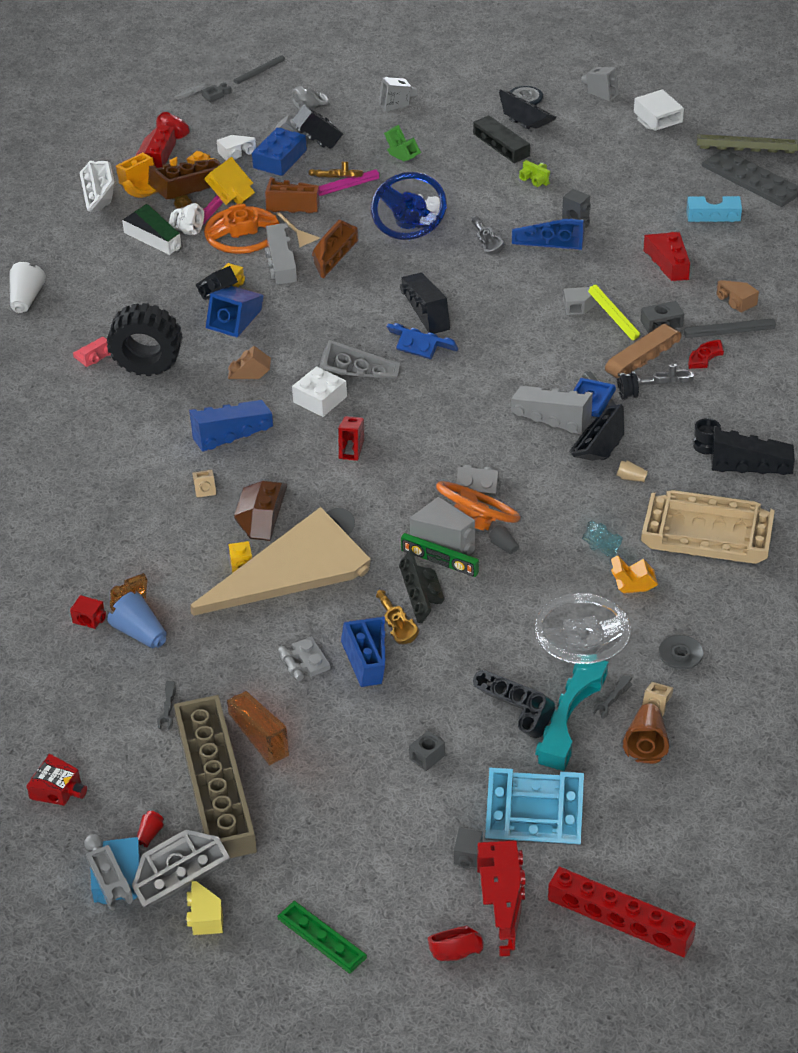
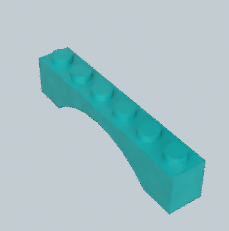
M583 655L580 662L575 663L573 677L568 678L565 688L566 692L560 695L558 710L555 709L552 715V723L550 726H546L543 734L544 740L537 745L535 755L538 756V764L565 771L572 756V739L567 728L569 717L581 701L601 691L608 675V661Z

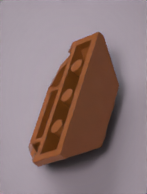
M338 220L313 249L314 264L321 278H325L358 241V227Z

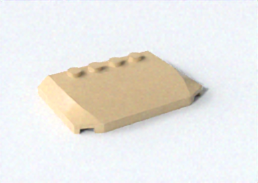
M666 491V495L655 496L656 493H651L641 541L650 549L753 564L768 559L775 510L766 511L761 508V504L754 501L682 491Z

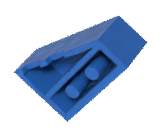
M385 617L344 622L341 643L360 686L382 684L385 669Z

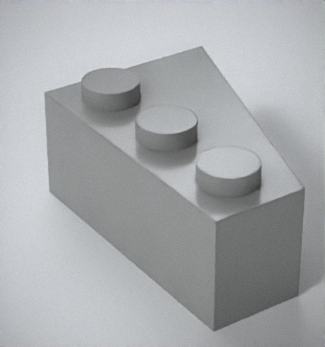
M287 223L266 226L268 248H265V256L268 268L270 269L271 279H275L276 284L297 282L293 251L289 244L291 241L290 237H288Z

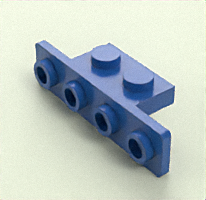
M394 323V325L387 324V329L390 333L401 336L396 346L397 350L432 359L437 346L453 351H458L459 349L451 338L445 337L442 339L433 333L424 334L416 328L407 329L398 323Z

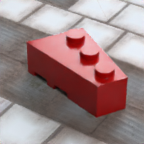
M680 232L644 235L643 251L652 258L654 263L656 262L661 271L671 281L689 280L690 261Z

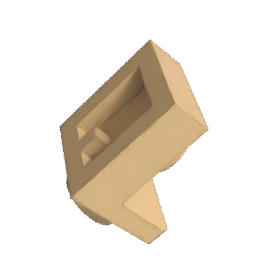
M212 470L192 473L196 497L216 495Z
M651 682L645 690L642 705H656L661 710L663 716L666 703L672 696L673 687Z

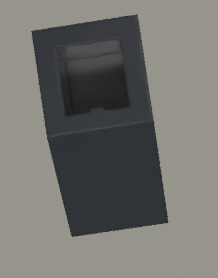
M231 266L212 273L195 285L203 300L210 298V293L233 286L238 280Z

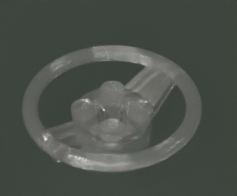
M570 594L550 601L539 611L534 622V632L539 644L554 657L571 663L591 664L605 661L621 652L629 641L631 625L625 612L612 601L592 594ZM575 602L597 604L607 608L617 616L597 623L595 617L588 616L586 618L566 619L563 621L562 628L543 626L546 616L552 610ZM621 635L619 641L613 647L600 652L604 644Z

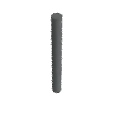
M281 55L235 78L234 83L239 84L284 61V56Z

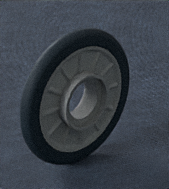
M519 86L510 91L512 94L533 105L540 103L543 99L542 91L533 86Z

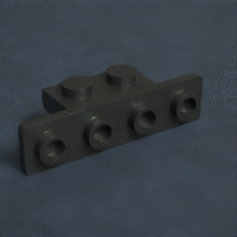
M408 551L405 557L401 559L399 568L417 623H423L431 612L430 603L442 604L445 598L436 571L431 568L417 566L413 552Z

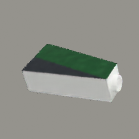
M145 204L122 220L125 234L170 255L181 247L180 233L148 204Z

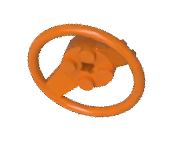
M236 204L212 216L205 225L204 235L207 242L220 251L234 254L251 253L268 247L267 239L258 244L244 247L224 245L216 241V239L228 233L233 238H238L241 235L256 234L258 227L266 228L268 225L280 223L276 215L265 209L246 206V204Z
M440 481L436 484V489L439 493L456 502L455 508L475 520L476 529L489 531L492 521H496V519L509 523L520 521L521 517L517 511L488 495L451 482ZM486 504H489V505H491V506H493V507H495V508L501 510L502 512L493 510V509L489 508V506L486 505Z

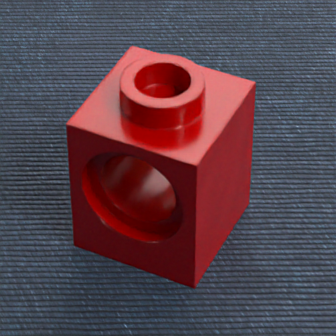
M80 595L70 609L72 623L96 629L99 623H103L106 618L103 601Z

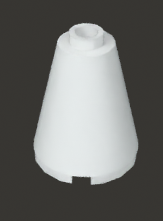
M19 262L14 264L10 270V307L17 313H23L29 309L45 283L46 275L39 266L33 267L28 262Z

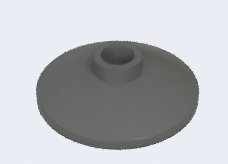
M674 635L661 642L659 656L666 665L672 668L689 669L701 662L703 648L697 640L689 636Z

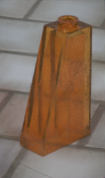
M247 691L227 700L229 715L269 766L289 756L287 729L279 719Z

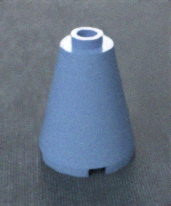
M136 591V594L129 592L114 604L113 607L116 609L113 614L109 612L107 618L109 625L150 648H159L165 643L166 631L139 592Z

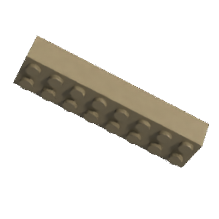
M215 695L174 704L177 727L202 832L211 836H218L230 858L256 853L255 833L219 696Z

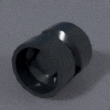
M704 418L696 422L693 439L695 451L701 454H711L714 426L721 427L718 421Z

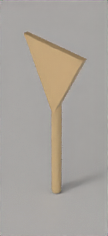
M280 212L277 213L297 233L299 247L320 239V237L298 230Z

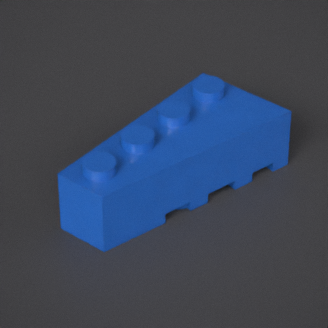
M263 400L239 403L238 406L228 404L217 409L207 407L203 411L189 410L192 436L202 452L273 427L272 412Z

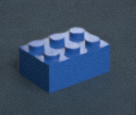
M276 128L252 152L253 168L283 176L307 151L306 135L283 128Z

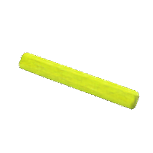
M596 284L591 286L588 290L591 296L631 340L638 339L640 332Z

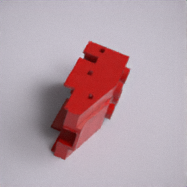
M517 840L477 843V873H480L483 905L493 904L495 926L499 927L500 940H508L507 946H499L500 957L510 956L511 950H515L516 933L522 912V900H525V871L522 870L523 853L522 850L517 849Z

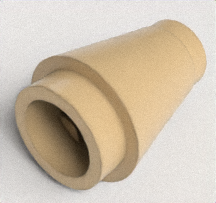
M621 460L617 476L623 480L644 482L648 471L628 460L626 462Z

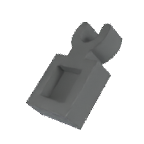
M226 82L221 83L218 87L213 85L201 90L202 96L209 102L224 97L223 94L232 92L231 86L227 87Z

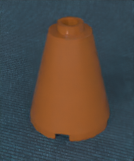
M644 704L639 708L624 735L623 749L628 757L630 755L633 758H638L635 762L654 764L661 761L662 757L668 754L670 744L661 710L654 704Z

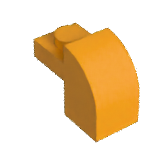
M619 555L611 559L613 565L611 571L616 578L618 590L622 593L644 592L658 585L654 569L644 559L631 566H628Z

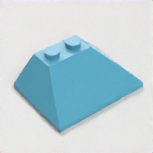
M489 768L485 839L581 844L584 773L560 772V775L514 773L513 769Z

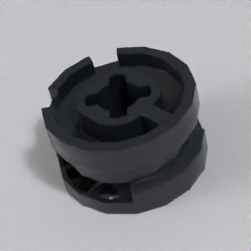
M631 371L628 374L618 373L620 378H617V387L619 388L621 399H627L632 397V395L634 398H638L639 384L635 371Z

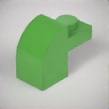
M399 125L384 132L390 146L387 151L391 156L407 161L421 153L415 139L406 140Z

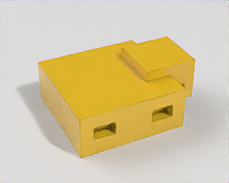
M232 157L204 178L225 205L229 204L232 200L236 204H242L255 193L250 187L253 182Z

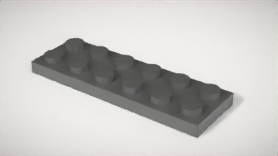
M721 150L702 162V167L780 207L798 197V186L729 150Z

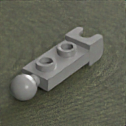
M90 834L84 840V847L89 852L86 853V858L111 911L115 910L114 902L117 898H124L128 904H131L133 902V895L126 878H124L109 845L103 847L102 838L97 834Z

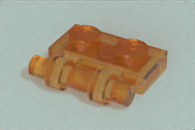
M144 573L124 580V585L113 587L110 592L111 600L109 604L113 612L116 609L113 607L114 604L129 592L136 594L137 591L146 599L148 579Z

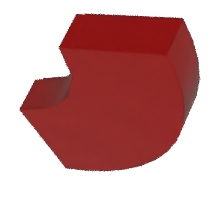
M721 340L703 343L700 345V348L692 351L689 357L688 368H708V362L712 358L724 354Z

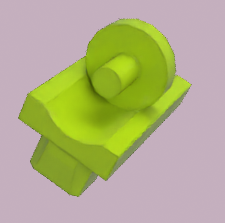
M527 160L523 162V169L519 171V178L526 181L530 178L532 179V184L536 187L542 184L546 186L550 184V171L547 170L546 164L540 163L536 165Z

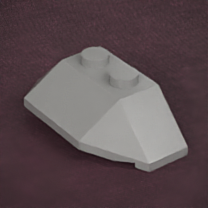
M184 830L142 854L132 887L145 908L164 901L191 886V881L198 882L209 876L227 862L230 856L218 836Z

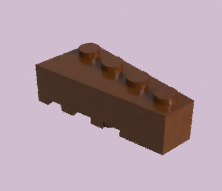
M216 159L195 161V164L181 162L179 166L172 167L170 164H163V168H156L155 165L149 166L148 184L166 200L211 188L204 178L220 166L221 163Z

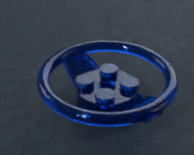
M419 172L397 174L383 182L376 190L371 202L372 219L378 229L389 237L400 240L420 238L435 230L441 223L447 207L446 194L442 186L434 178ZM405 179H418L427 182L438 193L440 199L438 214L427 209V204L420 195L411 192L401 194L390 186ZM381 198L392 210L396 224L404 229L423 227V229L410 233H401L389 229L383 224L378 215L379 199Z

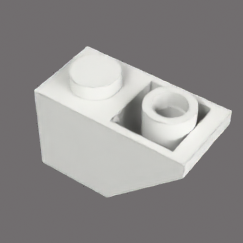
M230 135L217 140L218 153L225 160H228L230 157L236 160L242 157L241 150H244L247 154H252L256 149V142L254 137Z

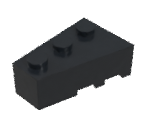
M303 105L292 119L296 124L295 128L302 134L306 132L307 137L313 141L316 139V142L323 148L325 146L330 149L333 148L343 135L328 118L325 117L324 119L321 114H317L306 105Z

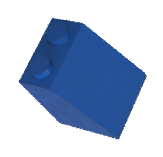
M235 286L210 293L206 328L238 337L261 311L263 295Z

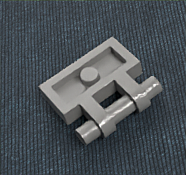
M312 636L293 643V651L288 650L286 646H281L278 649L280 659L284 664H287L288 672L297 681L303 680V672L307 671L310 677L330 670L329 662ZM299 658L301 664L296 663L295 659Z

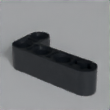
M486 670L478 671L474 675L473 685L477 689L491 697L523 709L518 720V728L522 732L533 738H540L544 734V730L555 711L553 700L539 691Z

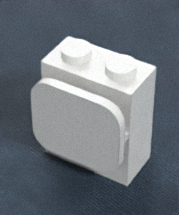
M663 89L636 97L634 101V113L638 115V121L648 129L656 131L683 122L684 107Z

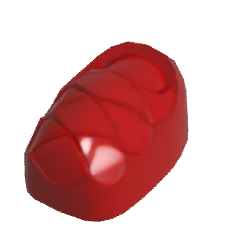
M162 112L158 115L156 126L167 125L175 127L176 139H181L190 133L189 126L178 116L168 112Z
M468 925L439 932L427 938L433 957L439 961H457L473 953L480 954L484 945L482 935Z

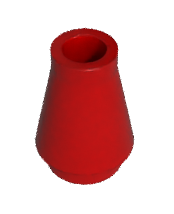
M147 811L146 814L142 815L137 834L139 845L144 844V847H148L149 843L163 828L164 818L159 813Z

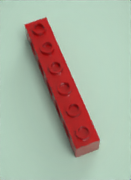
M560 866L548 884V901L685 958L694 940L695 922Z

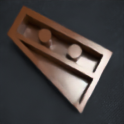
M270 177L265 191L267 211H289L290 213L318 212L320 205L319 186L301 182L298 185L290 184V180H284L283 183L275 181V178Z

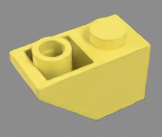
M191 881V891L187 892L188 907L191 906V912H187V926L192 927L193 935L223 933L221 899L197 881Z

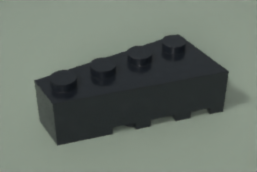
M422 272L401 277V293L406 296L428 333L436 334L451 330L447 297Z
M714 426L711 452L712 471L793 474L795 462L793 444L771 439L767 441L760 440L755 435H750V437L739 435L738 431L731 430L726 432L722 431L721 427Z

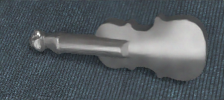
M473 216L471 222L475 224L478 230L477 237L480 242H483L481 247L485 253H499L504 247V241L500 235L495 236V232L491 227H484L479 217Z
M670 364L669 372H655L653 377L637 376L639 385L691 382L694 375L690 370H677L676 364Z

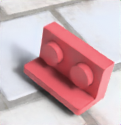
M101 337L73 352V356L88 367L98 363L104 357L110 356L111 353L107 349V339Z

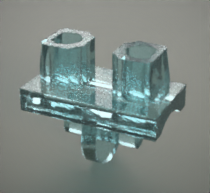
M591 520L587 524V530L582 539L589 543L591 550L595 551L598 549L608 557L613 558L616 555L617 549L621 546L623 537L618 534L613 535L607 531L605 525L602 523L597 524Z

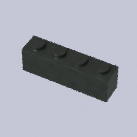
M488 115L473 122V135L511 162L516 163L530 157V143Z

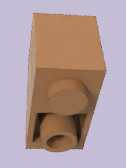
M720 280L717 285L718 298L723 300L729 297L731 308L738 310L740 313L758 305L759 291L746 282Z
M253 346L249 350H245L238 360L231 362L228 367V379H260L270 370L271 358Z

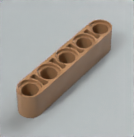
M662 324L610 358L605 366V371L616 378H620L618 373L628 374L638 367L641 368L647 364V361L659 356V353L662 351H667L673 347L674 343H679L681 333L667 324Z

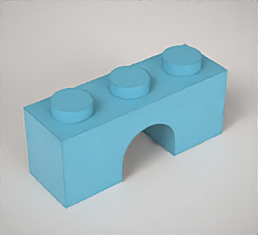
M705 196L688 197L686 209L688 222L741 221L742 205L740 196H723L722 203L720 204L708 203Z

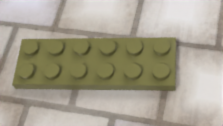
M697 134V145L702 149H710V146H717V149L720 150L734 147V150L743 151L744 148H751V151L760 152L761 149H768V152L777 153L778 150H785V153L793 154L795 151H798V139Z

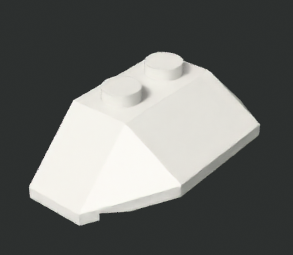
M89 161L80 171L87 210L94 212L102 210L111 203L114 177L111 164L108 161Z

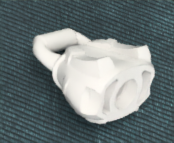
M196 203L176 209L171 212L169 224L177 231H182L185 235H198L204 221V210Z

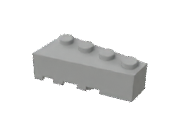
M520 386L511 398V412L517 416L530 418L535 422L540 421L552 427L562 428L570 433L582 435L591 422L593 393L578 394V391L571 390L567 393L560 392V389L547 391L541 387Z

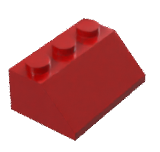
M167 125L157 126L144 138L136 156L145 153L153 158L156 168H163V164H166L176 144L175 127Z

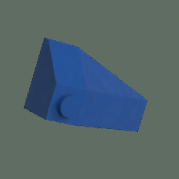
M562 219L512 229V244L582 250L585 223L584 220Z

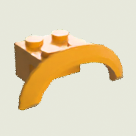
M141 153L116 165L119 184L123 185L124 190L128 194L137 198H144L157 193L148 184L149 166H154L153 158L145 153ZM177 157L170 160L171 167L177 166L178 161Z

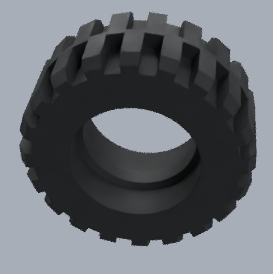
M138 303L132 304L131 307L126 306L122 308V311H119L115 318H113L107 337V349L111 353L112 359L117 361V365L121 368H126L127 372L131 373L132 371L139 376L141 374H146V376L158 375L163 373V371L169 370L176 362L182 343L181 327L179 323H176L173 315L170 316L167 310H161L157 305L149 306V303H142V305ZM145 334L155 339L159 344L154 346L143 345L135 341L131 335Z

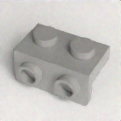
M464 465V467H458L456 484L483 494L496 495L500 476L499 470L493 467L478 469L472 465Z

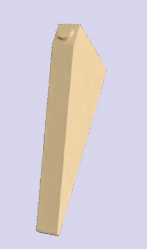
M320 507L191 604V614L193 616L344 582L355 579L358 576L362 577L369 571L371 559Z

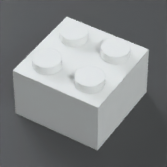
M316 366L292 386L293 403L324 417L347 397L346 380Z

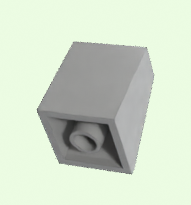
M440 497L434 499L409 518L410 535L465 555H471L474 552L475 520Z

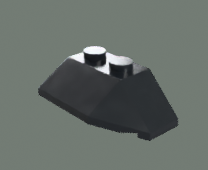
M500 89L499 95L503 112L510 117V121L520 122V126L530 129V127H542L556 119V116L511 92Z
M623 405L606 407L603 410V414L597 417L585 429L570 449V454L573 457L590 461L609 458L613 449L619 445V441L624 436Z

